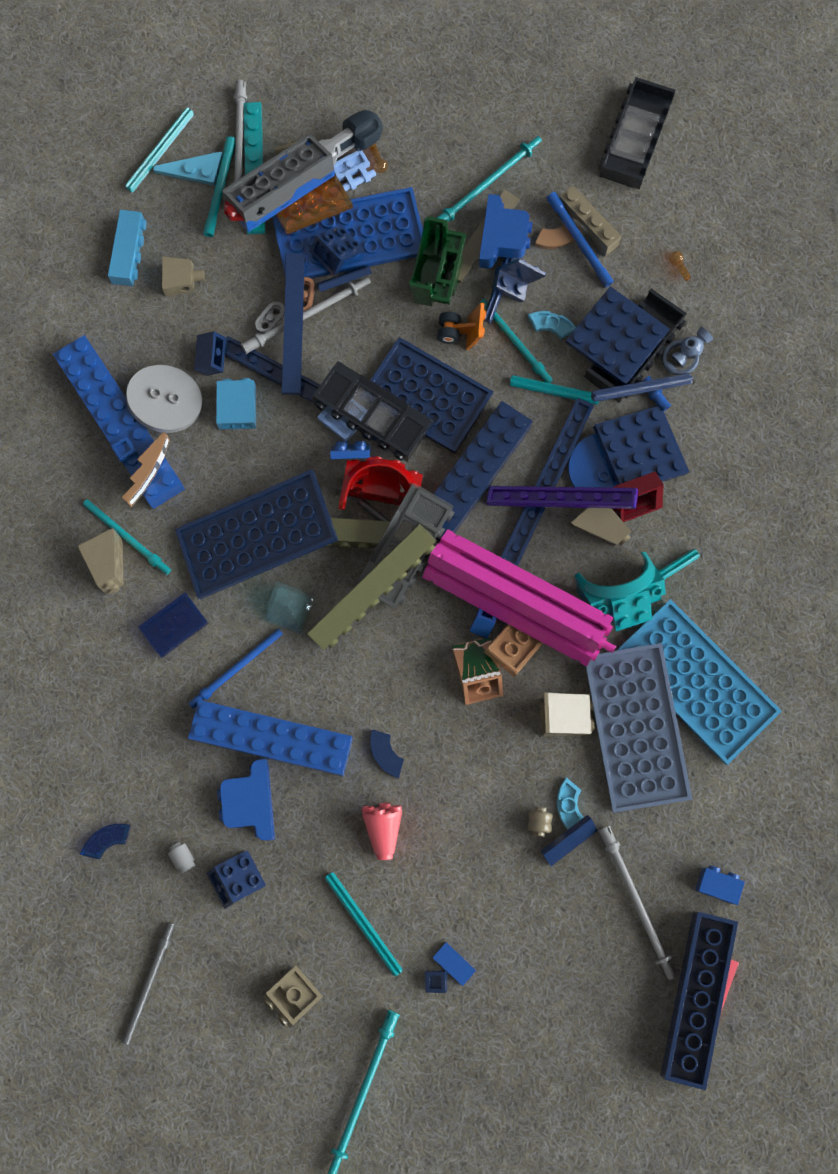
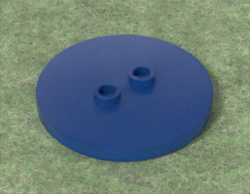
M592 434L580 441L574 448L568 463V474L572 486L606 488L617 486L596 434Z

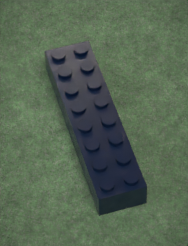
M503 401L500 402L434 493V495L454 506L452 511L455 512L450 522H444L442 527L445 530L440 539L436 537L439 541L447 530L454 533L457 532L531 429L533 421Z
M693 911L660 1075L664 1080L702 1090L707 1088L738 927L737 921Z

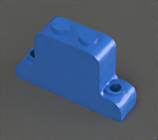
M488 195L479 268H491L497 261V257L522 258L525 255L526 249L530 248L531 238H527L528 233L532 232L533 222H529L528 212L504 209V203H502V199L498 195Z
M267 759L256 760L249 767V777L227 779L221 783L220 789L217 790L218 801L222 802V809H219V819L229 828L254 826L256 838L258 837L264 841L275 840L269 764Z

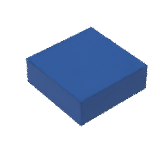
M127 436L110 445L121 463L137 454Z

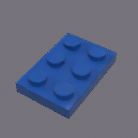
M363 440L355 441L354 444H348V441H337L330 451L331 459L370 458L371 447L370 444H366V441Z

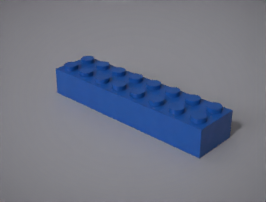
M198 700L188 739L344 777L353 737Z

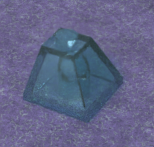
M277 581L269 601L265 621L301 634L315 598L295 587Z

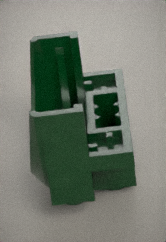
M427 216L424 221L420 246L412 278L409 280L408 286L416 304L432 307L433 302L450 305L451 297L455 296L463 264L462 253L466 233L448 230V220Z

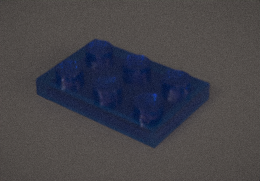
M185 592L138 627L159 656L163 658L209 623Z

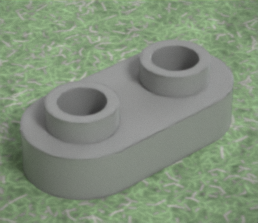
M270 303L257 318L255 326L259 334H264L277 327L284 319L285 308L282 303ZM275 311L280 312L278 315L273 314ZM268 325V328L263 329L262 326Z

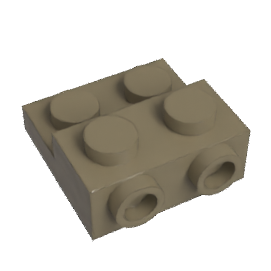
M295 966L263 996L265 998L263 1003L270 1011L274 1009L279 1015L277 1019L284 1027L288 1025L290 1028L323 996L300 969Z

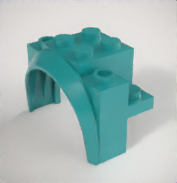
M641 552L644 566L641 567L643 573L636 579L624 584L599 586L588 582L580 572L574 575L576 590L582 601L599 609L603 614L614 617L611 624L615 631L652 620L651 603L660 601L661 596L666 594L664 578L646 552Z

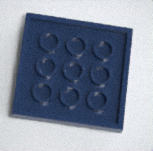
M610 286L566 339L565 343L619 383L626 385L670 329Z
M659 406L598 423L593 427L617 485L656 471L662 482L689 473L664 411L662 412Z

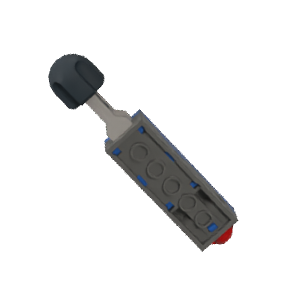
M370 110L359 111L345 119L342 126L343 131L331 139L318 142L311 134H308L223 189L222 193L225 201L224 214L230 221H238L250 232L335 176L334 165L338 157L352 148L361 151L375 144L380 139L383 130L379 116Z

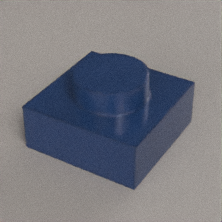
M425 971L426 993L447 992V971Z

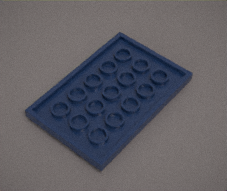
M400 337L371 379L372 382L433 420L432 427L425 437L454 454L494 393L489 388ZM366 390L360 395V399L370 405L377 398ZM383 401L377 408L393 418L399 412Z

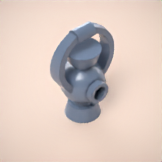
M700 326L696 333L697 336H688L684 340H676L667 346L663 354L664 368L671 375L688 374L697 367L699 356L703 352V343L707 344L713 340V337L705 328ZM677 346H681V352H675L671 354V357L681 368H684L687 358L694 359L693 364L685 370H677L670 362H667L669 352Z

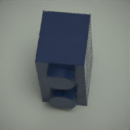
M215 331L197 335L195 371L205 376L223 373L226 338Z

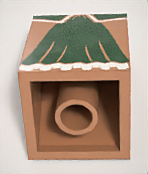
M490 637L452 646L465 705L503 696L502 675L499 665L484 653L486 648L492 643Z

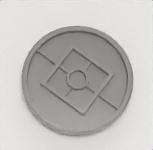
M152 365L141 369L131 378L126 391V403L132 416L146 428L161 433H173L188 428L196 421L202 407V395L196 382L184 371L168 365Z

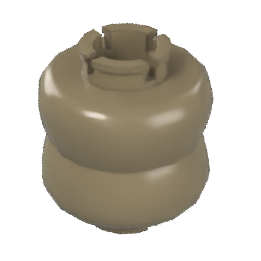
M535 807V811H529L527 830L533 832L532 836L545 837V833H551L552 813L547 812V808Z

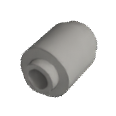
M178 842L169 848L168 856L176 870H179L181 874L195 866L193 862L195 859L185 843L181 845Z

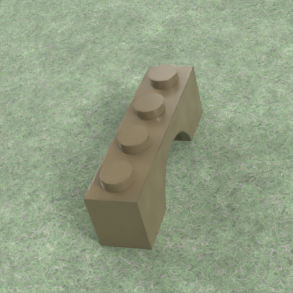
M574 186L559 196L570 217L578 220L587 229L593 245L604 256L618 247L621 235Z

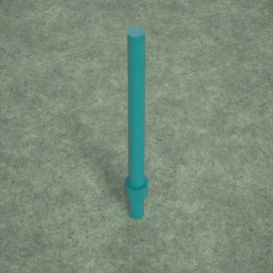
M484 298L480 303H484V310H486L488 302ZM495 312L493 320L532 365V370L537 375L539 374L545 382L551 383L553 379L546 372L545 366L535 359L503 319Z
M87 499L83 502V505L108 527L113 528L120 537L147 558L148 563L153 567H157L166 575L171 572L172 569L164 564L157 554L151 553Z

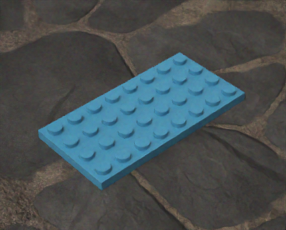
M671 599L652 616V620L647 621L616 650L662 643L676 715L725 765H728L782 712Z

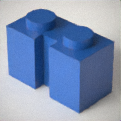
M711 865L708 868H702L695 891L733 905H738L745 881L739 880L740 876L728 872L727 875L720 873L721 869Z

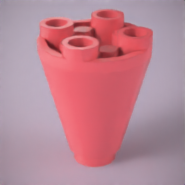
M385 802L379 803V807H362V817L374 854L377 855L378 860L393 858L402 815L401 805L391 806L390 803Z

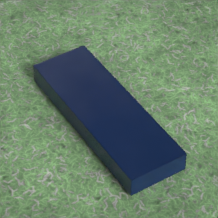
M363 266L318 282L316 285L318 290L322 292L372 274L370 267Z
M586 815L543 848L541 853L547 863L553 866L598 830L592 819Z

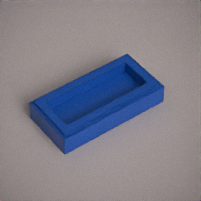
M447 942L432 957L462 986L476 972Z

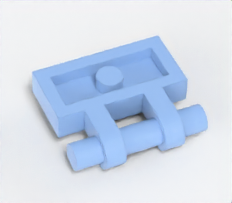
M362 150L336 161L334 165L335 177L338 182L347 181V183L342 185L344 192L350 189L354 190L357 188V185L363 182L367 183L376 176L373 169L368 172L366 171V168L370 167V162ZM358 172L361 174V176L355 179L352 178Z

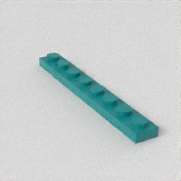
M261 102L244 103L245 175L263 164ZM265 222L250 232L247 231V235L265 234Z

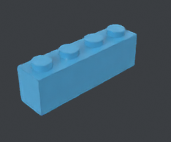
M120 210L108 273L112 284L133 286L134 280L138 278V270L136 268L137 263L141 261V253L139 251L140 247H143L144 244L143 230H146L147 222L142 212Z

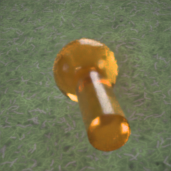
M375 143L370 146L375 159L374 169L378 173H384L388 169V163L385 159L381 158Z
M679 251L672 252L669 256V261L677 266L684 280L688 281L691 276L683 263V254Z

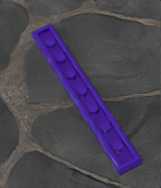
M489 486L486 503L488 506L636 509L638 489Z

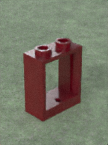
M656 471L613 487L637 488L638 496L648 493L637 498L636 509L611 508L623 522L663 508L664 484Z

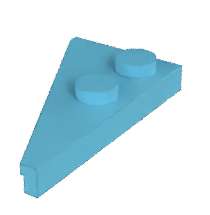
M216 152L156 165L153 170L156 174L215 186L223 153Z

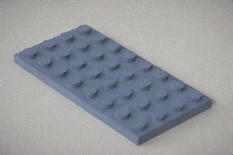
M662 643L613 651V653L598 654L595 661L590 660L588 666H586L613 813L692 800Z

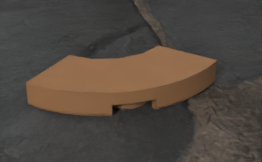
M564 224L557 229L549 230L543 228L535 242V246L543 249H557V247L569 245L574 241V238ZM576 225L579 231L582 232L583 228Z

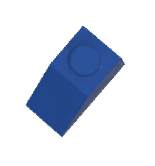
M478 608L469 632L488 638L497 618Z

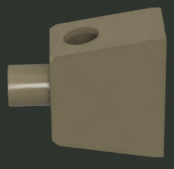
M162 257V290L165 296L193 292L194 281H205L204 270H194L191 260Z

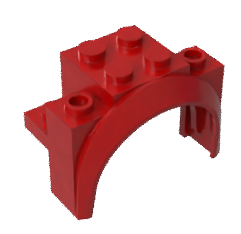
M378 456L367 458V461L364 462L356 459L347 460L338 509L345 510L348 496L400 506L413 483L421 487L423 475L417 471H408L405 468V464L398 460H386ZM363 479V484H359L358 481ZM401 486L405 490L404 492H400Z

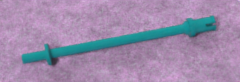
M536 136L528 144L522 142L520 144V151L453 207L444 208L443 213L437 218L448 220V222L453 221L455 214L521 158L525 155L531 157V150L542 142L540 136Z
M388 1009L383 1025L379 1027L380 1039L338 1148L331 1149L334 1158L327 1174H337L342 1158L348 1159V1154L345 1152L386 1043L395 1034L393 1031L400 1017V1014Z

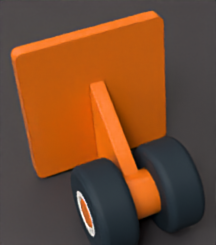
M480 303L468 316V323L460 324L461 316L455 312L441 313L439 315V324L443 328L438 330L437 339L440 342L451 344L459 341L460 333L467 335L466 350H470L484 336L483 321L486 316L484 303Z

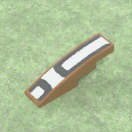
M165 432L137 459L141 467L130 477L134 485L122 496L123 500L130 507L145 492L164 459L170 442Z

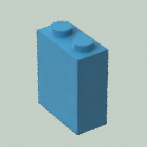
M242 378L235 381L232 379L217 381L216 424L219 430L256 429V385L254 380Z

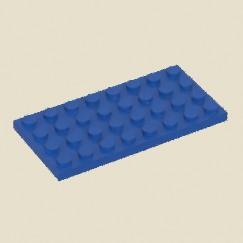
M413 187L280 213L272 217L285 278L286 254H305L304 277L316 278L331 274L309 250L316 235L335 227L342 226L364 248L363 253L345 260L339 273L363 266L370 267L417 257L423 232Z

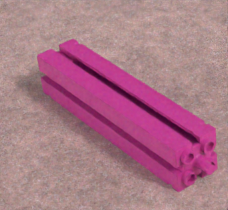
M447 530L440 543H437L430 553L428 565L422 578L432 581L433 584L568 657L579 660L581 664L588 666L590 660L595 661L600 652L597 648L600 650L604 648L611 653L615 650L616 646L606 641L607 638L604 637V635L608 637L613 628L610 623L614 617L603 614L599 609L460 535L457 536L454 532Z

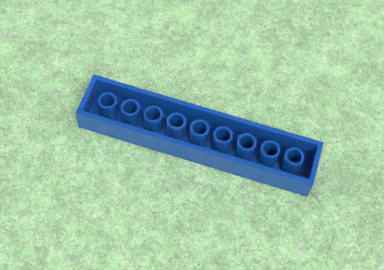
M83 335L53 353V356L110 444H114L125 436L129 438L137 454L125 460L123 464L132 476L141 467L137 459L152 445L154 440L145 426L132 416L126 403V397L86 336ZM165 457L155 477L143 493L153 509L185 490Z

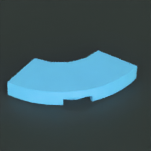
M538 311L528 314V319L536 332L542 330L551 331L560 339L571 335L576 328L565 316L550 313V311Z
M565 778L557 794V811L562 824L568 830L584 817L580 814L577 806L581 789L568 778Z

